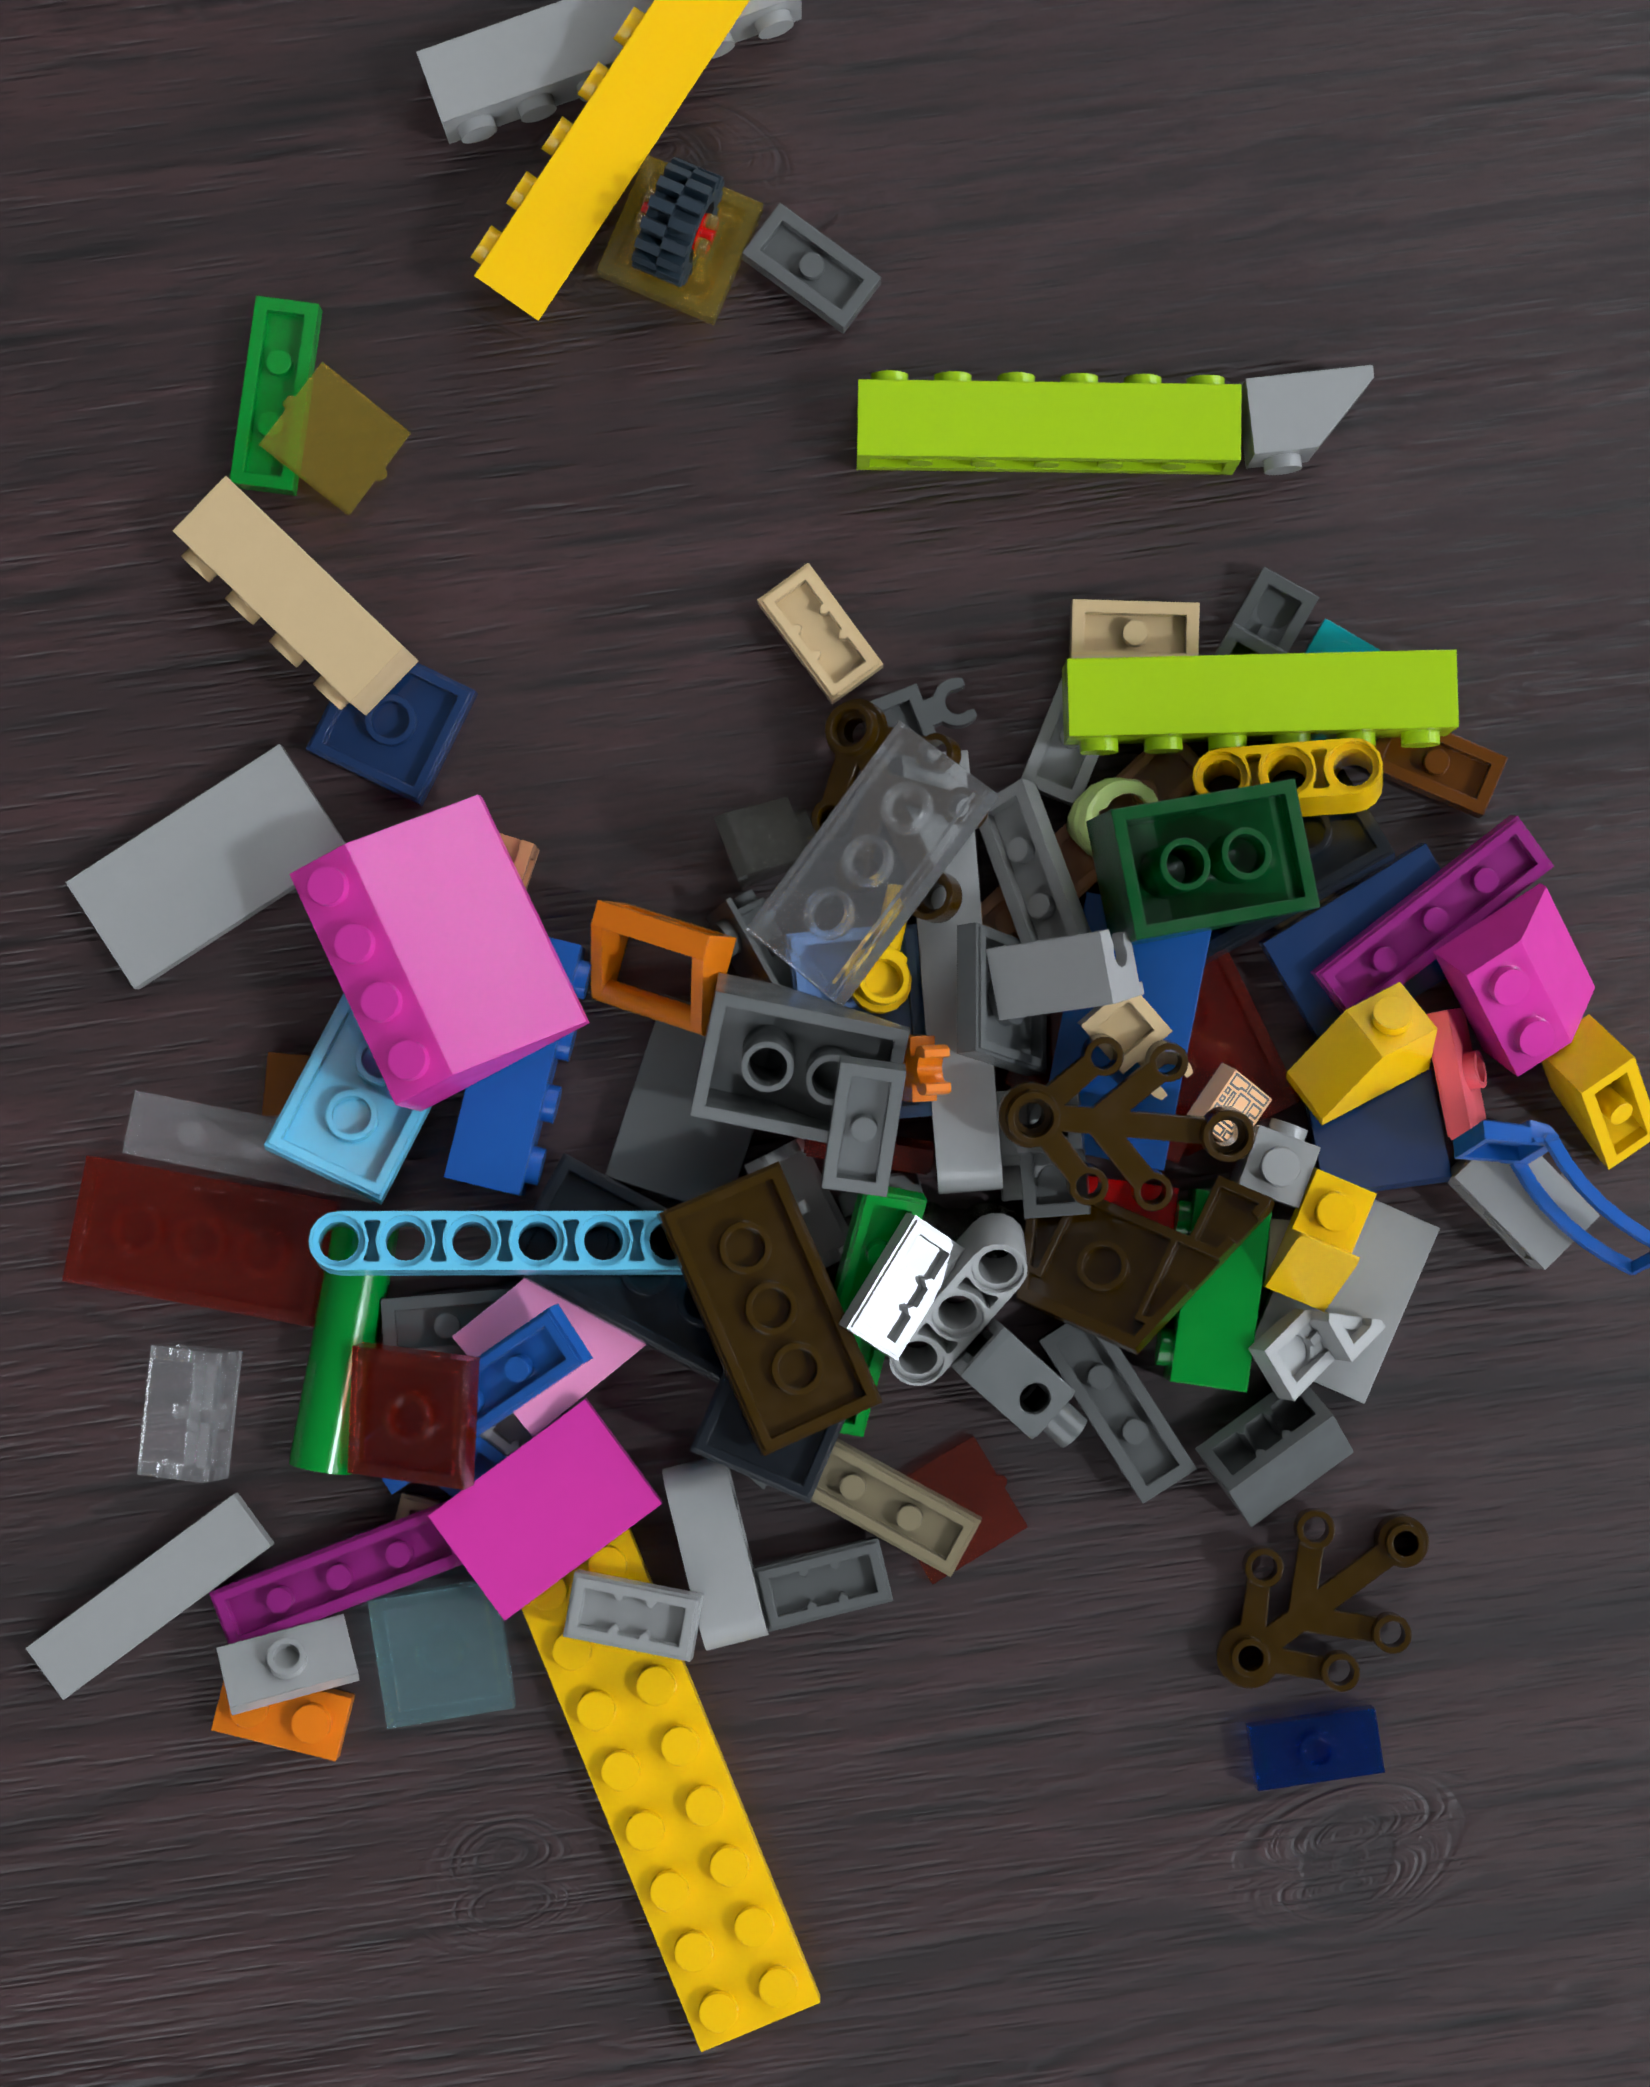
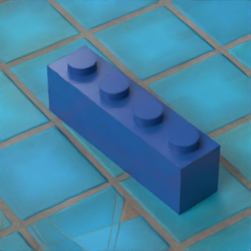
M550 938L578 999L584 1000L591 978V962L583 960L586 949L579 944ZM577 1030L465 1089L444 1178L518 1196L525 1195L528 1184L539 1185L547 1154L546 1148L537 1146L543 1122L553 1124L560 1104L562 1086L554 1085L553 1080L558 1060L567 1062L570 1060Z

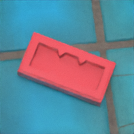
M1462 1008L1426 1014L1437 1027L1432 1061L1447 1136L1451 1140L1456 1139L1481 1121L1487 1120L1481 1088H1485L1487 1085L1486 1067L1480 1051H1473L1467 1019Z

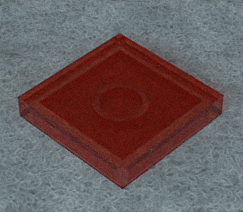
M367 1342L353 1345L347 1473L461 1490L473 1486L480 1357Z

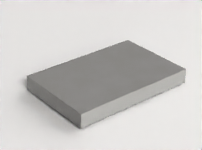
M1374 1200L1352 1254L1360 1257V1260L1325 1312L1382 1320L1386 1328L1353 1362L1334 1360L1313 1382L1365 1404L1438 1235L1439 1227ZM1270 1290L1257 1320L1254 1342L1294 1308L1323 1311Z

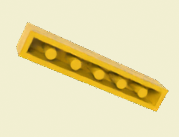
M654 0L646 13L636 6L633 7L613 40L623 46L610 68H607L598 61L577 95L587 101L583 110L574 123L562 116L541 148L552 156L538 178L526 171L506 202L507 205L516 210L515 214L503 232L491 225L472 254L471 258L481 264L474 275L476 278L539 321L750 0Z

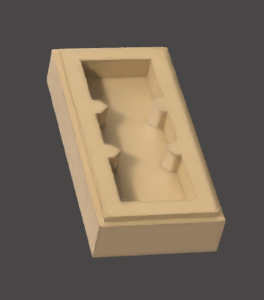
M809 563L757 599L760 608L832 705L883 668L884 664Z

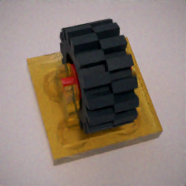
M648 155L641 166L597 268L598 276L715 325L743 260L742 252L750 243L763 214V203L723 187L724 177L689 162L673 157L671 163H667Z

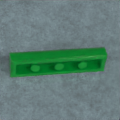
M346 1227L333 1228L327 1257L336 1261L346 1260L351 1257L358 1247L359 1240L357 1234ZM400 1228L391 1234L387 1243V1249L393 1257H395ZM324 1271L289 1465L309 1471L336 1475H351L355 1472L360 1445L357 1440L361 1438L382 1327L381 1299H387L391 1276H339Z

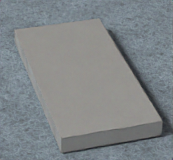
M278 744L65 883L133 988L140 990L294 890L295 886L289 875L290 873L346 843L284 747Z

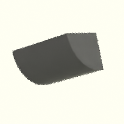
M1310 1387L1295 1401L1277 1398L1274 1391L1195 1448L1213 1477L1251 1527L1354 1453L1334 1415Z

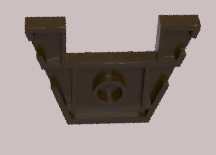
M1218 1175L1191 1235L1183 1234L1104 1199L1095 1205H1091V1214L1026 1219L1024 1239L1028 1266L1027 1277L1017 1290L1016 1298L1026 1306L1137 1355L1271 1213L1275 1203L1273 1198Z

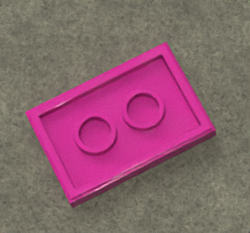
M585 1398L430 1513L428 1517L505 1621L660 1506L663 1501L588 1399Z

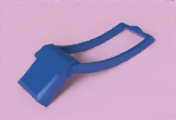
M1483 1120L1453 1140L1455 1159L1510 1164L1522 1187L1538 1208L1563 1233L1592 1255L1628 1275H1635L1650 1268V1252L1632 1260L1612 1250L1570 1219L1538 1182L1528 1164L1549 1152L1557 1167L1574 1189L1597 1212L1618 1229L1650 1248V1231L1625 1215L1593 1186L1572 1160L1559 1135L1550 1125L1533 1120H1528L1522 1124Z

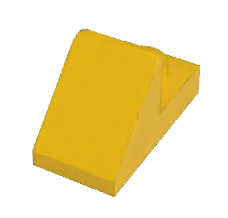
M1313 1168L1300 1207L1296 1208L1263 1286L1325 1312L1360 1260V1257L1352 1254L1377 1193L1320 1169Z

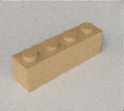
M227 476L173 530L189 546L181 557L209 583L217 575L220 576L233 589L225 599L252 625L262 617L277 632L269 642L296 668L306 660L316 669L321 676L313 685L338 709L342 710L350 702L367 716L418 662L394 636Z

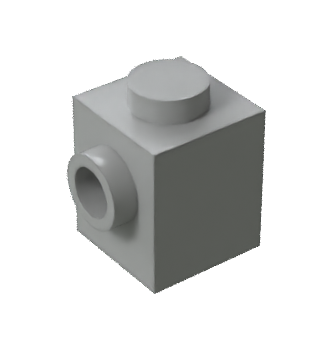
M1271 1118L1268 1128L1262 1125L1254 1126L1255 1141L1253 1147L1246 1156L1236 1161L1229 1180L1273 1198L1274 1203L1285 1207L1299 1208L1321 1147L1305 1142L1308 1130L1276 1118Z

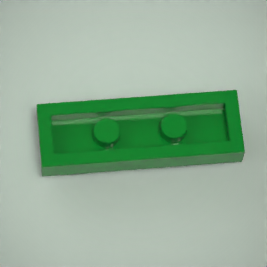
M256 295L230 480L240 489L297 496L323 310L317 303Z

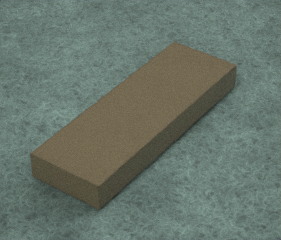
M837 1438L811 1499L813 1502L950 1577L982 1520L981 1516Z

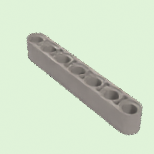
M961 750V761L958 767L948 775L934 774L924 769L917 759L904 757L906 779L952 792L960 788L972 790L968 750ZM946 752L932 753L933 764L941 763L946 757ZM971 799L963 801L958 809L960 820H965L973 812V802ZM909 807L938 869L955 877L962 889L961 906L950 920L943 923H931L917 918L926 1035H935V1045L946 1044L950 1048V1057L943 1058L942 1072L944 1080L951 1083V1092L949 1094L937 1095V1101H931L938 1194L1003 1189V1174L994 1066L957 1054V925L975 922L982 924L975 830H963L950 824L943 816ZM943 886L937 888L932 894L931 903L934 909L940 908L946 899V890Z

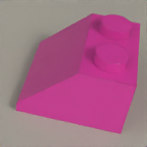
M1541 883L1433 952L1483 1051L1517 1077L1572 1042L1595 989L1593 981L1547 887Z

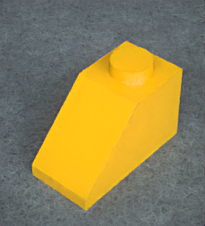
M1398 982L1346 1009L1287 1071L1286 1079L1319 1123L1324 1125L1429 1070L1437 1027L1402 983Z
M1588 1014L1581 1019L1572 1042L1541 1063L1551 1089L1600 1161L1610 1170L1650 1142V1100L1635 1057Z

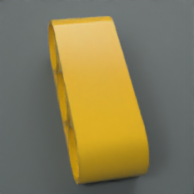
M1340 738L1211 750L1199 758L1194 766L1192 776L1195 794L1200 795L1209 793L1206 788L1210 781L1222 775L1236 778L1240 782L1238 788L1271 783L1277 774L1286 770L1296 771L1305 778L1303 784L1297 788L1302 817L1356 813L1369 809L1382 794L1383 762L1380 752L1372 743L1360 738ZM1351 765L1361 766L1371 774L1366 782L1357 786H1347L1336 778L1340 770Z

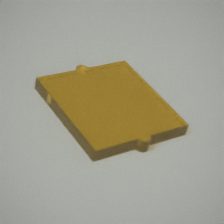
M322 361L297 395H290L283 401L285 411L259 445L345 514L350 515L375 481L380 482L387 477L385 467L411 433Z

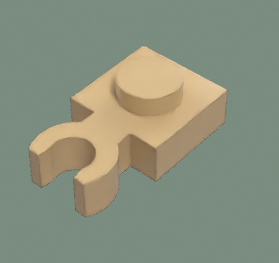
M1142 995L1116 1004L1094 1007L1077 1022L1090 1037L1095 1034H1106L1114 1038L1121 1045L1124 1052V1060L1119 1071L1122 1074L1136 1063L1142 1066L1145 1063V1056L1149 1047L1155 1042L1163 1040L1172 1032L1170 1027ZM1106 1043L1098 1045L1111 1060L1113 1057L1112 1046ZM1171 1049L1161 1052L1156 1060L1157 1069L1159 1070L1160 1067L1166 1064L1176 1066L1178 1059L1176 1052ZM1190 1063L1184 1074L1187 1078L1193 1074ZM1161 1086L1151 1093L1160 1100L1167 1096Z

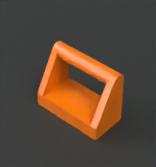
M597 900L591 922V997L593 1000L705 1036L718 972L727 974L737 938L628 903ZM629 937L692 957L691 1005L617 981Z

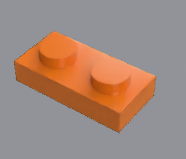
M223 1681L211 1730L336 1761L340 1757L355 1694L331 1688L232 1715Z

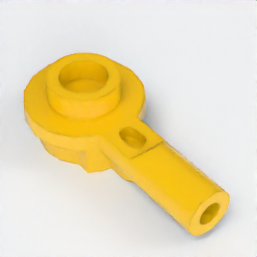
M891 885L889 887L875 948L857 958L852 963L848 972L847 987L851 998L860 1008L870 1013L885 1014L896 1010L907 1000L911 991L912 976L906 964L908 958L900 952L909 916V910L904 901L905 887Z

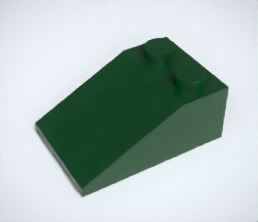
M1295 779L1111 809L1086 821L1106 926L1109 929L1111 938L1113 933L1126 932L1132 945L1320 908Z

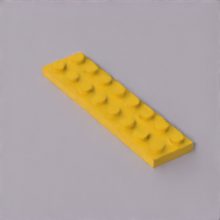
M629 1528L521 1609L699 2049L703 2052L821 2003L820 1993L685 1661L563 1637L574 1572L578 1569L653 1584L631 1528Z

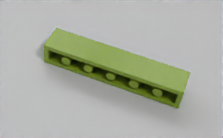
M894 370L877 371L871 374L870 379H858L856 470L1233 475L1241 461L1242 384H1225V378L1218 375L1191 376L1187 378V384L1162 383V378L1154 374H1133L1124 377L1123 383L1098 382V376L1089 373L1066 374L1060 377V382H1035V376L1025 372L1003 373L997 376V381H972L971 374L959 371L937 373L934 375V380H908V374L905 372Z
M1457 650L1067 659L1062 668L1064 745H1079L1081 755L1118 753V744L1144 743V753L1170 754L1182 752L1183 742H1208V751L1219 748L1247 746V741L1272 740V744L1311 741V739L1360 738L1376 746V738L1401 737V747L1425 748L1440 745V736H1447L1459 727Z

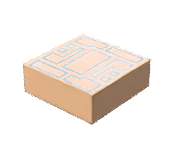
M1221 1063L1187 1115L1204 1117L1209 1110L1215 1107L1231 1106L1245 1114L1251 1120L1253 1126H1255L1272 1099L1236 1069ZM1223 1120L1217 1123L1213 1129V1137L1219 1142L1227 1141L1234 1131L1232 1122Z

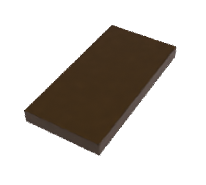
M779 1161L657 1214L761 1456H766L883 1402L854 1334L839 1325L845 1313Z

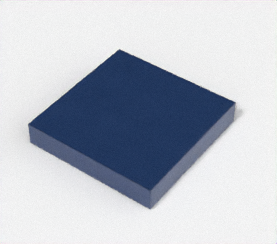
M416 663L367 716L350 702L340 710L329 701L306 750L423 807L478 693L424 665Z
M1429 1067V1070L1324 1125L1319 1123L1304 1103L1311 1143L1321 1147L1315 1162L1317 1169L1372 1192L1448 1182L1452 1177L1431 1067Z

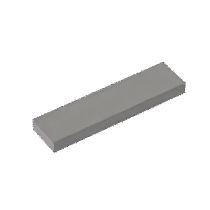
M237 1492L26 1647V1650L64 1700L275 1543Z

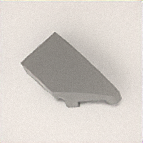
M1294 1308L1260 1336L1248 1349L1277 1398L1295 1401L1334 1360L1353 1362L1386 1327L1382 1320Z

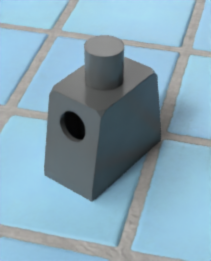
M994 1317L951 1364V1367L1030 1439H1034L1043 1431L1056 1444L1064 1448L1071 1444L1086 1426L1087 1419L1069 1403L1075 1390ZM1030 1385L1028 1391L1021 1395L1023 1389Z

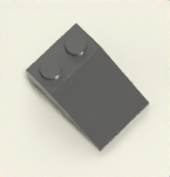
M718 972L693 1092L690 1116L827 1143L840 1055L903 1064L910 1028L783 985Z

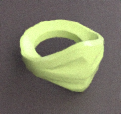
M1118 777L1105 778L1090 785L1073 802L1068 814L1066 827L1070 837L1087 855L1093 857L1086 821L1099 816V811L1107 808L1113 798L1122 794H1134L1144 804L1158 802L1154 791L1137 779Z

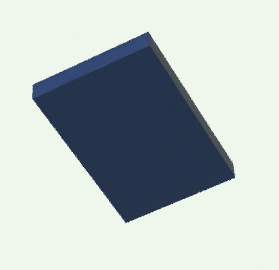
M1418 843L1397 856L1394 860L1379 867L1322 902L1320 908L1309 910L1258 942L1316 1041L1340 1017L1341 1013L1310 971L1441 870L1426 843ZM1435 959L1403 986L1415 998L1446 979V976L1437 959Z

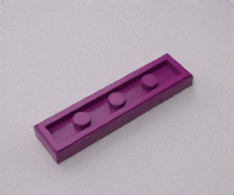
M1510 815L1315 967L1310 973L1342 1014L1346 1009L1398 982L1404 985L1436 959L1433 953L1435 950L1502 908L1552 869L1554 865L1518 815Z
M449 1499L212 1590L209 1594L228 1644L314 1622L462 1565V1562L428 1517L430 1513Z

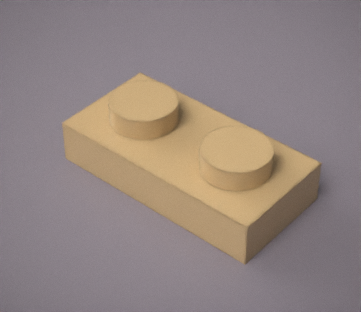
M1072 599L1070 605L1069 659L1199 656L1200 603Z

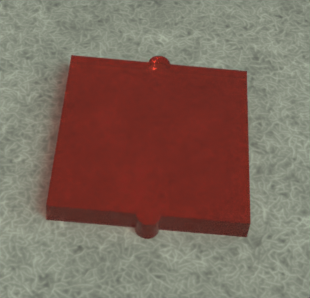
M971 1436L907 1475L982 1517L981 1523L955 1571L1028 1527L1005 1489L1007 1478L1003 1474H996L974 1436ZM917 1559L932 1585L948 1576Z

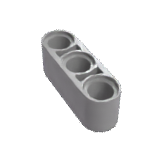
M990 1213L981 1216L956 1241L965 1250L908 1342L923 1341L928 1343V1345L921 1348L906 1346L898 1360L889 1357L892 1373L901 1382L914 1386H923L933 1383L941 1377L1023 1284L1027 1277L1028 1267L1025 1239L1021 1225L1014 1218L1001 1213ZM992 1250L1009 1252V1254L1001 1258L984 1256ZM952 1296L969 1298L962 1303H949L945 1301Z
M704 1458L662 1469L666 1495L689 1589L692 1592L704 1594L699 1629L706 1651L768 1636L769 1631L730 1468Z

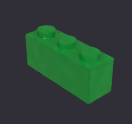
M1189 1189L1187 1201H1177L1174 1230L1191 1235L1211 1191ZM1272 1211L1171 1318L1170 1328L1163 1327L1158 1332L1155 1348V1365L1164 1366L1163 1378L1170 1382L1247 1393L1252 1354L1248 1348L1254 1343Z

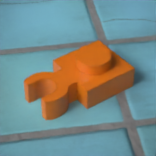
M909 1034L903 1064H906L907 1072L902 1101H937V1095L949 1094L951 1092V1083L944 1080L942 1072L943 1058L950 1057V1048L946 1044L935 1045V1035Z

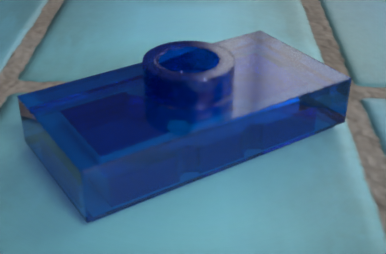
M1372 1705L1245 1723L1254 1785L1257 1791L1385 1773L1376 1709Z

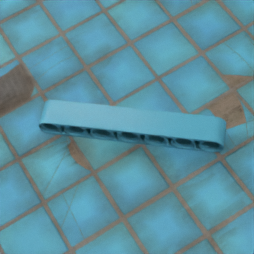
M336 1211L325 1214L315 1222L310 1230L308 1240L310 1252L320 1268L330 1274L339 1276L683 1275L676 1259H661L654 1254L650 1246L651 1233L657 1228L662 1227L657 1214L663 1211ZM601 1226L613 1230L620 1239L621 1247L618 1255L608 1260H599L592 1257L584 1244L587 1232ZM346 1227L354 1231L358 1236L357 1250L346 1260H331L322 1252V1240L326 1233L333 1228ZM477 1227L487 1233L491 1241V1247L485 1256L471 1261L457 1255L453 1249V1240L457 1233L464 1228ZM531 1227L545 1228L554 1236L556 1249L548 1258L532 1260L526 1257L520 1250L519 1237L525 1230ZM399 1228H415L425 1238L423 1251L412 1260H398L387 1249L389 1237Z

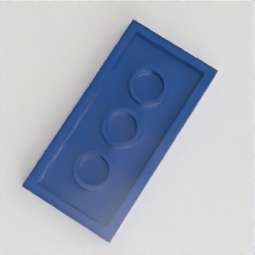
M1087 892L1083 911L1091 932L1107 929L1101 895ZM1212 930L1132 945L1138 979L1142 981L1144 988L1142 996L1172 1030L1163 1040H1171L1177 1043L1186 1053H1188ZM1094 1007L1063 1011L1049 1082L1081 1057V1048L1090 1036L1077 1022ZM1098 1046L1092 1051L1091 1059L1094 1065L1104 1066L1111 1061ZM1138 1063L1134 1064L1124 1074L1118 1070L1108 1076L1098 1075L1080 1091L1081 1106L1094 1105L1137 1070L1140 1065ZM1163 1065L1159 1068V1071L1168 1072L1175 1067V1065ZM1183 1076L1176 1081L1165 1082L1161 1085L1167 1094L1163 1100L1157 1099L1150 1094L1132 1110L1175 1114ZM1084 1133L1086 1155L1110 1160L1092 1136ZM1126 1137L1152 1169L1164 1171L1170 1141Z

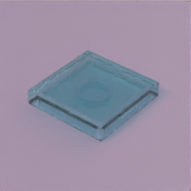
M476 1581L381 1596L367 1601L387 1729L515 1708L517 1703L504 1621Z

